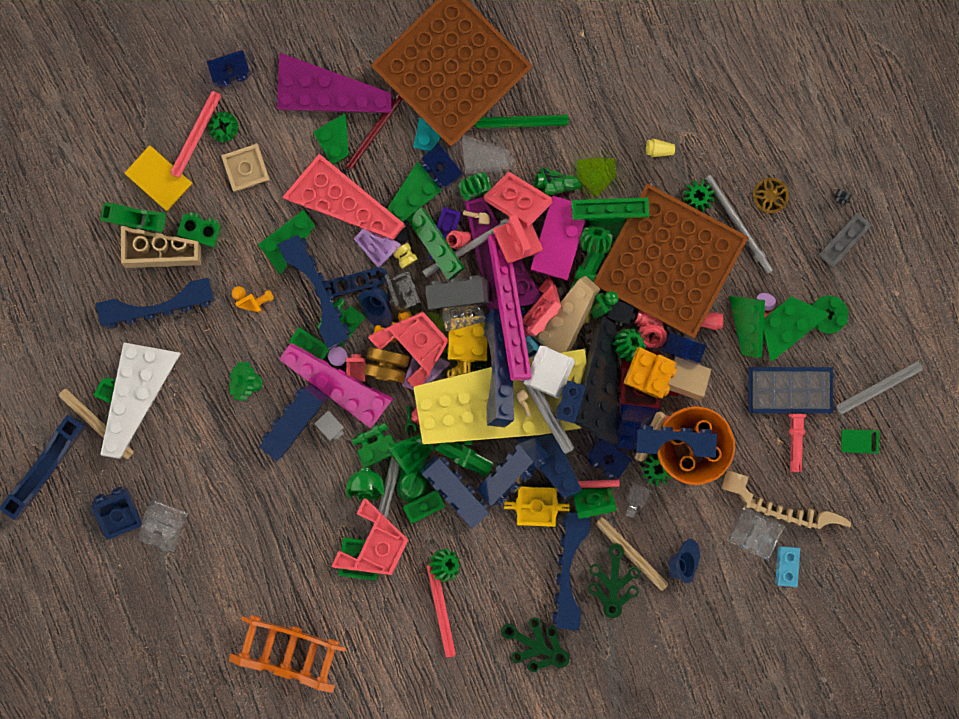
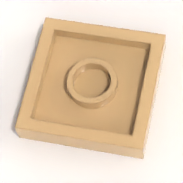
M258 144L221 155L233 192L270 181Z
M675 356L674 362H676L677 372L669 380L670 390L702 401L712 369Z

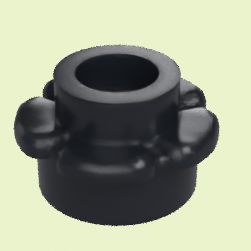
M840 189L833 193L836 202L842 205L850 203L851 195Z

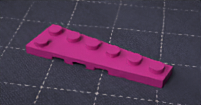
M292 343L279 359L369 428L373 427L393 400L392 397L364 385L361 380L351 378L344 371L329 366V363L316 358L315 355Z

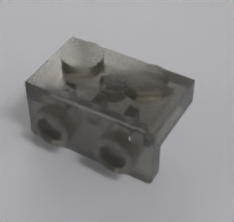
M409 270L392 278L389 274L385 275L387 282L384 284L388 293L392 295L390 302L394 309H398L402 314L423 305Z

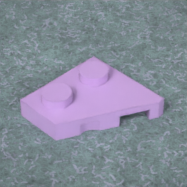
M362 229L354 238L378 268L401 246L400 243L365 229Z

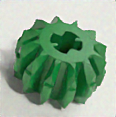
M486 173L473 174L458 184L461 196L467 201L478 198L491 189V183Z
M694 180L693 187L690 184L686 185L689 191H683L682 194L688 197L684 198L683 202L689 201V206L693 205L695 209L699 207L700 211L704 212V206L709 209L711 207L709 202L715 201V198L710 197L715 192L714 190L708 191L711 187L710 184L703 187L704 180H701L699 186L697 181ZM696 192H698L699 195H703V197L701 198L702 201H699L698 198H694V196L697 194Z
M589 225L588 228L583 229L579 245L582 246V250H587L588 253L603 255L604 252L609 251L613 239L610 231L605 230L604 227Z
M634 328L621 331V333L616 335V341L613 343L617 347L615 352L620 354L619 358H624L626 362L633 360L638 347L643 349L647 347L643 343L645 338H641L640 332L636 333Z
M656 454V460L653 455H649L651 462L648 460L643 461L648 465V468L641 467L642 471H648V473L643 475V478L651 476L648 480L649 484L654 479L656 486H659V479H661L663 484H666L665 476L668 479H672V476L667 474L661 465L658 454ZM660 464L662 473H657L656 475L654 474L655 469L653 467Z
M449 549L437 550L434 552L435 555L430 557L432 563L428 564L432 567L430 573L434 574V579L442 582L454 580L455 575L460 574L458 568L461 567L458 564L460 558L455 557L456 552Z

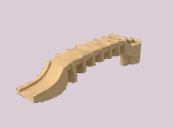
M726 471L721 489L739 494L745 503L744 507L753 508L754 511H761L764 515H771L776 519H783L784 522H793L799 526L804 525L806 528L814 527L821 529L823 526L831 523L851 527L850 521L832 512H820L816 516L815 523H813L815 511L813 509H808L807 520L803 521V510L798 509L796 518H793V509L787 508L786 515H783V506L777 505L776 512L772 511L773 502L767 501L766 507H761L764 498L757 497V500L753 499L754 494L746 489L749 477Z

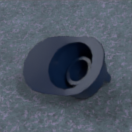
M374 286L369 291H362L358 296V300L370 323L374 326L381 325L382 328L391 326L393 318L389 309V295L378 286Z
M687 539L682 544L680 551L670 558L669 577L681 579L684 583H691L693 581L700 559V549L695 540Z

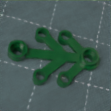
M614 543L608 551L609 556L612 558L611 580L602 571L600 564L594 563L590 567V573L597 576L610 591V597L608 598L600 590L601 587L597 582H593L589 586V592L592 595H596L604 604L603 612L609 618L619 617L622 613V606L639 594L638 587L632 585L623 596L617 599L618 591L632 579L638 578L640 569L636 566L631 567L628 573L618 581L620 558L624 555V547L619 543ZM618 549L620 554L614 555L613 550ZM594 566L598 567L599 572H593L592 568ZM631 570H637L638 574L633 576ZM591 586H597L598 591H592ZM633 588L637 593L632 595L629 590ZM614 606L616 608V611L611 612L609 610V607Z
M532 617L529 620V625L533 629L536 641L516 631V627L513 624L508 623L502 627L501 634L505 639L510 640L514 638L532 648L523 652H513L511 659L514 663H520L524 659L544 654L549 658L529 662L528 668L531 672H537L539 669L554 665L557 668H563L568 665L570 657L568 652L560 647L556 627L549 626L546 629V634L551 639L553 650L545 645L540 629L541 622L537 617ZM532 620L539 622L536 627L531 625ZM506 628H511L513 630L512 634H506ZM549 629L556 631L553 636L548 634ZM515 654H519L521 658L520 660L515 661L513 659V656ZM563 655L564 659L559 662L556 660V657ZM532 663H536L538 667L537 669L532 670L530 668V665Z

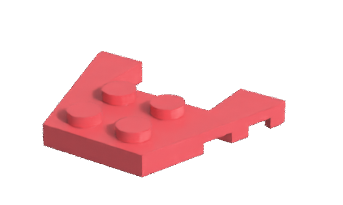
M549 276L538 288L543 295L522 318L525 337L536 336L538 333H541L545 329L546 323L558 314V309L561 307L555 281Z
M424 312L417 313L368 336L378 349L385 347L395 337L420 364V367L406 379L413 388L414 386L424 384L449 341Z
M364 498L357 514L374 522L372 530L358 559L339 550L331 567L392 575L409 539L373 504Z

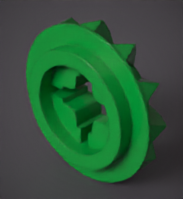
M225 111L216 113L210 118L208 124L211 137L219 142L231 141L235 138L239 129L237 119ZM220 120L224 124H229L226 127L227 134H225V132H223L222 129L218 130V127H220Z

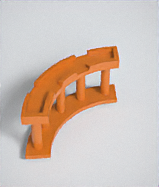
M250 615V618L242 616L241 620L250 625L242 651L239 652V655L230 654V662L262 671V669L271 671L277 676L300 680L299 683L316 690L333 693L335 685L328 683L329 679H327L335 650L344 652L346 650L345 647L339 645V641L334 639L324 640L304 633L302 628L291 626L290 629L261 621L259 616ZM257 626L268 628L269 633L262 656L259 659L250 658L249 652ZM277 631L291 635L283 663H280V666L270 663L269 659ZM298 637L311 641L303 670L301 669L300 672L292 670L290 665ZM318 644L328 649L320 676L316 678L311 676L312 672L310 671Z

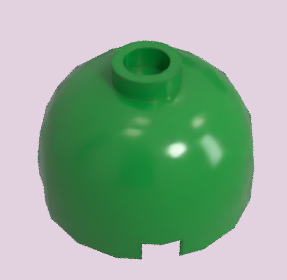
M360 468L359 471L353 473L347 480L346 497L353 499V496H357L358 500L363 501L365 498L370 501L379 499V495L384 497L383 480L379 474L371 471L370 468Z

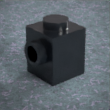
M620 301L615 305H610L612 310L607 313L606 318L612 320L616 326H628L629 322L634 321L636 311H633L634 306Z

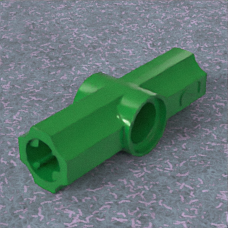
M587 252L582 266L579 267L573 279L574 282L570 290L580 278L585 276L594 282L597 275L596 272L605 254L600 255L597 253L595 255L594 253Z
M456 442L436 444L435 450L451 458L453 462L462 467L469 468L484 477L489 474L493 463L490 460L476 454L474 450L463 444L460 445Z

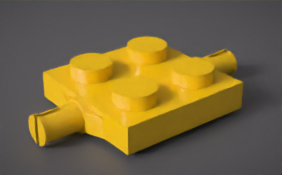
M468 308L464 309V320L449 321L448 360L463 362V374L471 372L472 362L487 361L485 322L472 320L473 309L468 310Z
M520 487L516 502L504 503V505H512L504 506V509L516 511L517 525L555 527L558 511H570V508H562L570 507V504H558L555 488Z

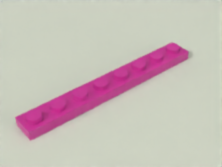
M490 234L488 243L511 380H530L532 376L513 262H506L495 234Z

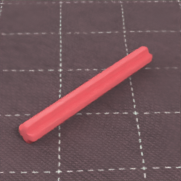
M211 92L171 170V175L177 178L181 176L221 98L219 93Z
M427 564L445 656L453 657L456 655L441 581L434 579V574L430 573L432 567Z

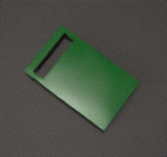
M842 429L841 452L879 454L880 431ZM872 432H876V452L871 451Z

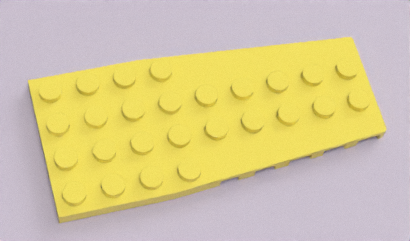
M585 349L562 352L561 354L572 357L575 360L567 380L581 384L587 362ZM533 357L529 358L530 367L533 363ZM492 367L414 386L423 444L549 434L552 431L522 380H513L514 421L505 428L487 426L486 407L491 387ZM521 389L529 396L524 400L531 413L529 417L526 416L521 403L516 398V393ZM543 393L555 416H557L556 410L559 403H561L562 393L559 399ZM558 419L564 431L581 428L574 423Z

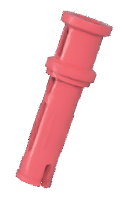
M789 413V417H791V426L788 430L789 435H791L790 471L802 472L803 435L806 433V430H804L806 414Z

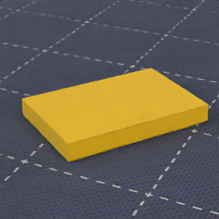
M150 145L124 173L167 212L193 184L183 174L179 178L171 175L173 165Z

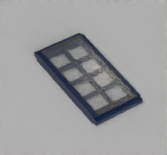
M748 367V413H833V367Z

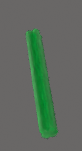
M569 116L482 117L475 124V128L566 126L569 124Z

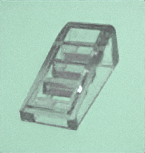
M481 305L448 307L443 309L442 321L445 330L451 331L485 322V316Z

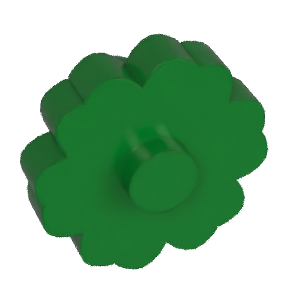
M238 362L237 366L233 367L230 374L231 382L229 383L230 395H233L234 400L246 401L252 392L259 391L262 388V377L254 373V368L250 366V363Z

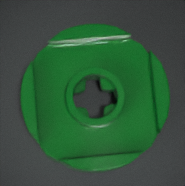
M823 296L813 303L812 306L823 311L829 309L834 314L832 320L826 317L814 327L816 330L825 334H833L840 331L847 324L848 309L839 297Z

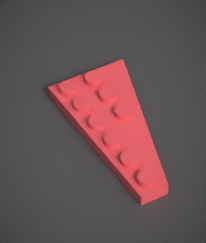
M320 154L282 197L290 202L392 240L406 226Z

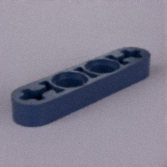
M373 268L327 280L323 285L325 288H330V283H333L336 293L332 295L337 297L383 285L388 279V274L383 268ZM377 271L385 274L382 277V281L379 282L378 279H373V284L369 285L368 273H371V277L376 276ZM358 276L366 278L364 286L356 285L355 280ZM339 281L347 282L348 287L345 291L337 289ZM315 288V294L317 297H319L318 292Z

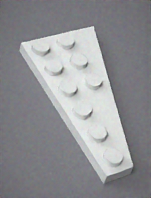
M123 343L101 456L121 459L181 353Z

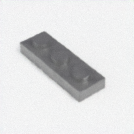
M856 213L818 256L833 268L872 225L859 213Z

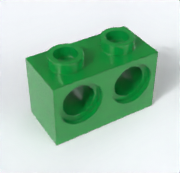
M189 212V215L183 214L177 236L216 248L222 226L218 224L219 221L208 218L206 221L200 219L201 215ZM189 222H195L196 224L193 231H187L186 229ZM212 227L214 234L211 237H206L204 234L205 230Z

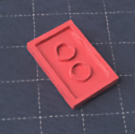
M508 172L484 195V200L508 216L517 214L520 223L527 228L553 203L550 196L511 172Z

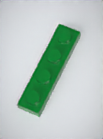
M648 197L571 201L572 221L649 218L650 216Z
M420 208L407 219L447 280L453 279L465 269L425 208Z

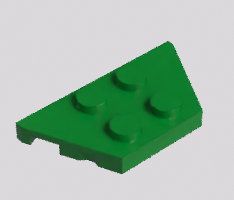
M792 296L789 297L764 318V338L770 361L773 362L829 316V313Z

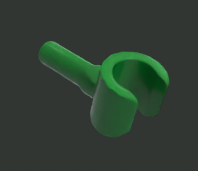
M406 406L407 423L405 424V431L408 433L407 426L413 425L415 432L416 424L410 420L412 417L411 406Z

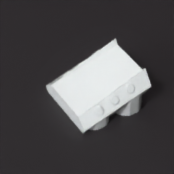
M540 346L532 359L533 363L530 367L532 378L525 380L524 384L559 399L575 364V360L547 346Z

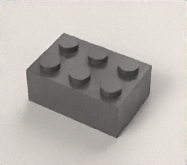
M470 276L467 281L466 279L455 278L450 279V283L433 281L430 286H425L427 305L430 310L439 311L493 303L491 281L484 279V277Z

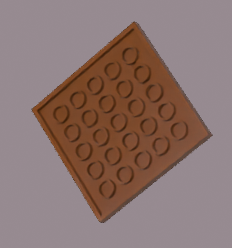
M436 0L370 65L450 147L455 145L533 68L468 0Z
M647 183L639 198L648 197L649 218L627 219L593 283L605 292H616L620 300L694 339L749 237Z

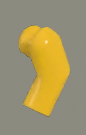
M458 361L456 367L449 369L447 377L462 375L463 362Z

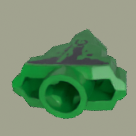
M543 167L539 169L534 179V187L540 189L541 192L548 196L558 195L563 192H573L581 188V183L577 177L562 175L558 171H551Z

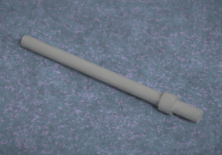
M711 175L707 176L705 181L711 185V190H714L715 196L738 231L749 237L746 243L753 252L754 259L769 274L773 271V268L765 258L767 257L763 250L759 249Z
M503 219L502 221H500L501 224L497 225L496 227L507 224L508 219ZM494 228L454 251L456 256L459 258L486 242L489 235L494 234ZM435 263L422 272L425 277H428L440 270V268Z

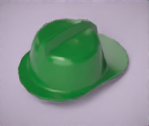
M426 460L419 463L408 474L404 473L401 469L397 482V492L402 500L411 503L425 496L429 481L422 475L420 469L428 463Z

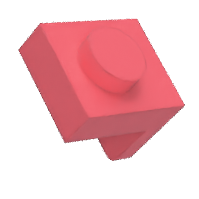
M351 354V358H346V375L366 382V375L363 374L366 358H362L361 354Z

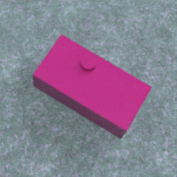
M552 196L553 203L549 206L539 239L543 250L535 254L530 271L567 282L585 220L572 221L571 201Z

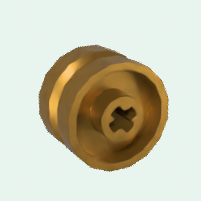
M369 347L367 358L376 361L377 365L365 364L363 374L387 382L404 383L406 373L395 369V366L407 367L410 357Z

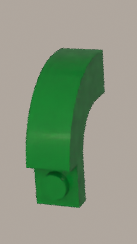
M104 202L100 221L158 233L163 231L166 223V213L140 210Z

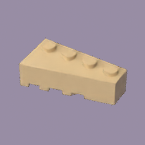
M121 226V264L125 268L201 265V246L198 241Z
M587 276L580 278L560 302L561 307L558 309V314L546 323V327L541 333L533 337L543 346H547L559 353L570 351L576 342L578 333L585 323L587 314L591 310L596 299L595 296L598 295L600 288Z

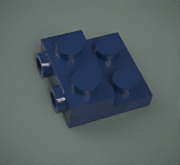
M117 487L111 491L112 494L107 496L104 494L97 495L91 503V508L107 540L143 526L128 487L124 489Z

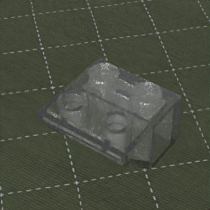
M152 500L143 516L138 540L174 554L184 530L188 513Z
M744 507L728 542L769 561L785 526Z

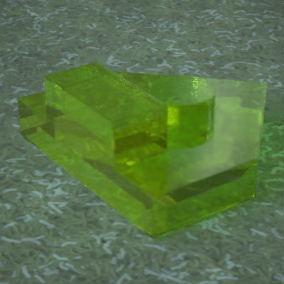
M615 158L577 159V178L594 196L598 197L616 178Z

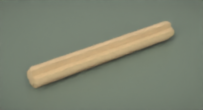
M67 389L62 390L59 397L104 438L106 425ZM127 447L122 456L125 459H129L134 452L131 448Z
M601 517L595 523L613 543H619L624 547V554L661 591L668 586V583L604 518Z

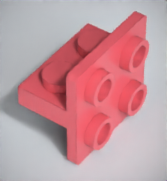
M517 214L509 216L507 224L496 227L493 230L507 263L520 260L543 250L533 225L531 224L528 228L522 225Z

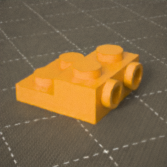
M638 347L624 384L652 397L663 398L670 391V386L668 385L670 378L676 375V362Z

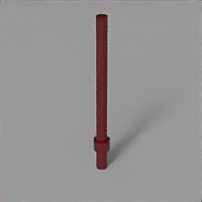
M398 94L392 101L391 113L382 114L345 165L350 170L353 169L403 100Z

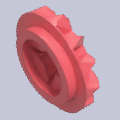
M647 323L646 326H641L640 330L637 331L640 332L641 338H645L643 343L649 349L658 348L667 340V331L664 330L663 325L658 326L656 323L654 325ZM652 332H654L655 335H653L651 339H649V335Z

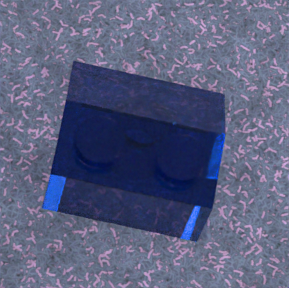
M621 404L618 414V445H614V447L634 450L636 448L637 429H641L642 426H650L655 414L660 411L659 408Z

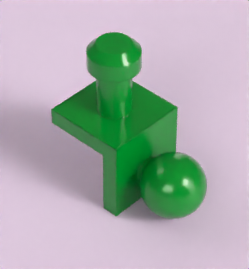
M609 291L605 296L603 293L596 295L590 312L595 319L612 310L610 305H615L618 302V294L614 291Z

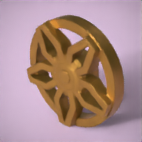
M765 178L753 190L754 204L764 213L773 214L781 211L789 200L787 186L777 178ZM767 181L771 185V188H767ZM772 181L777 182L780 185L774 188ZM762 183H764V189H765V191H764V190H758V191H757L758 187H759ZM783 187V190L778 193L777 189ZM784 192L785 201L782 199V197H779V195H782ZM763 193V197L758 196L756 194ZM757 199H764L762 207L759 205ZM779 199L783 205L777 203L776 201ZM766 202L770 204L767 209H765ZM773 203L775 206L780 207L776 210H770Z

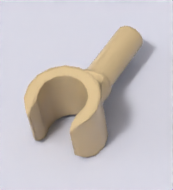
M465 210L463 212L465 216L479 218V224L490 223V217L486 213H473Z
M521 389L516 393V398L521 403L526 416L529 417L531 413L524 401L529 396Z

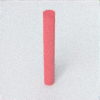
M619 479L578 481L581 488L620 487Z

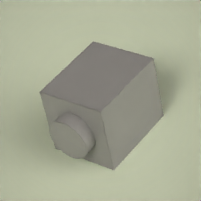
M327 411L314 423L330 441L333 439L337 441L344 434L342 430L345 427L330 411Z

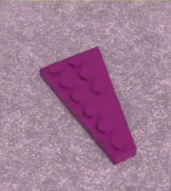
M279 52L277 110L391 113L392 93Z
M483 197L465 201L466 211L486 213L490 217L489 224H479V218L468 216L473 240L499 225ZM487 240L477 246L475 252L481 277L491 281L493 303L487 304L488 312H490L493 308L499 309ZM514 261L513 268L520 307L535 304L542 295L522 261Z

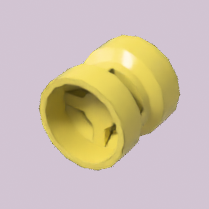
M408 243L399 247L393 254L400 261L399 265L402 269L418 260L416 255L412 254Z

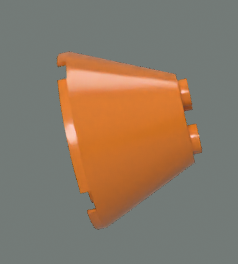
M687 407L673 413L661 426L673 427V431L681 432V428H692L695 433H700V429L712 430V434H717L716 458L694 456L691 448L681 440H669L659 448L657 452L659 461L666 472L674 479L686 484L701 485L716 480L730 466L735 453V440L729 424L717 412L704 407Z

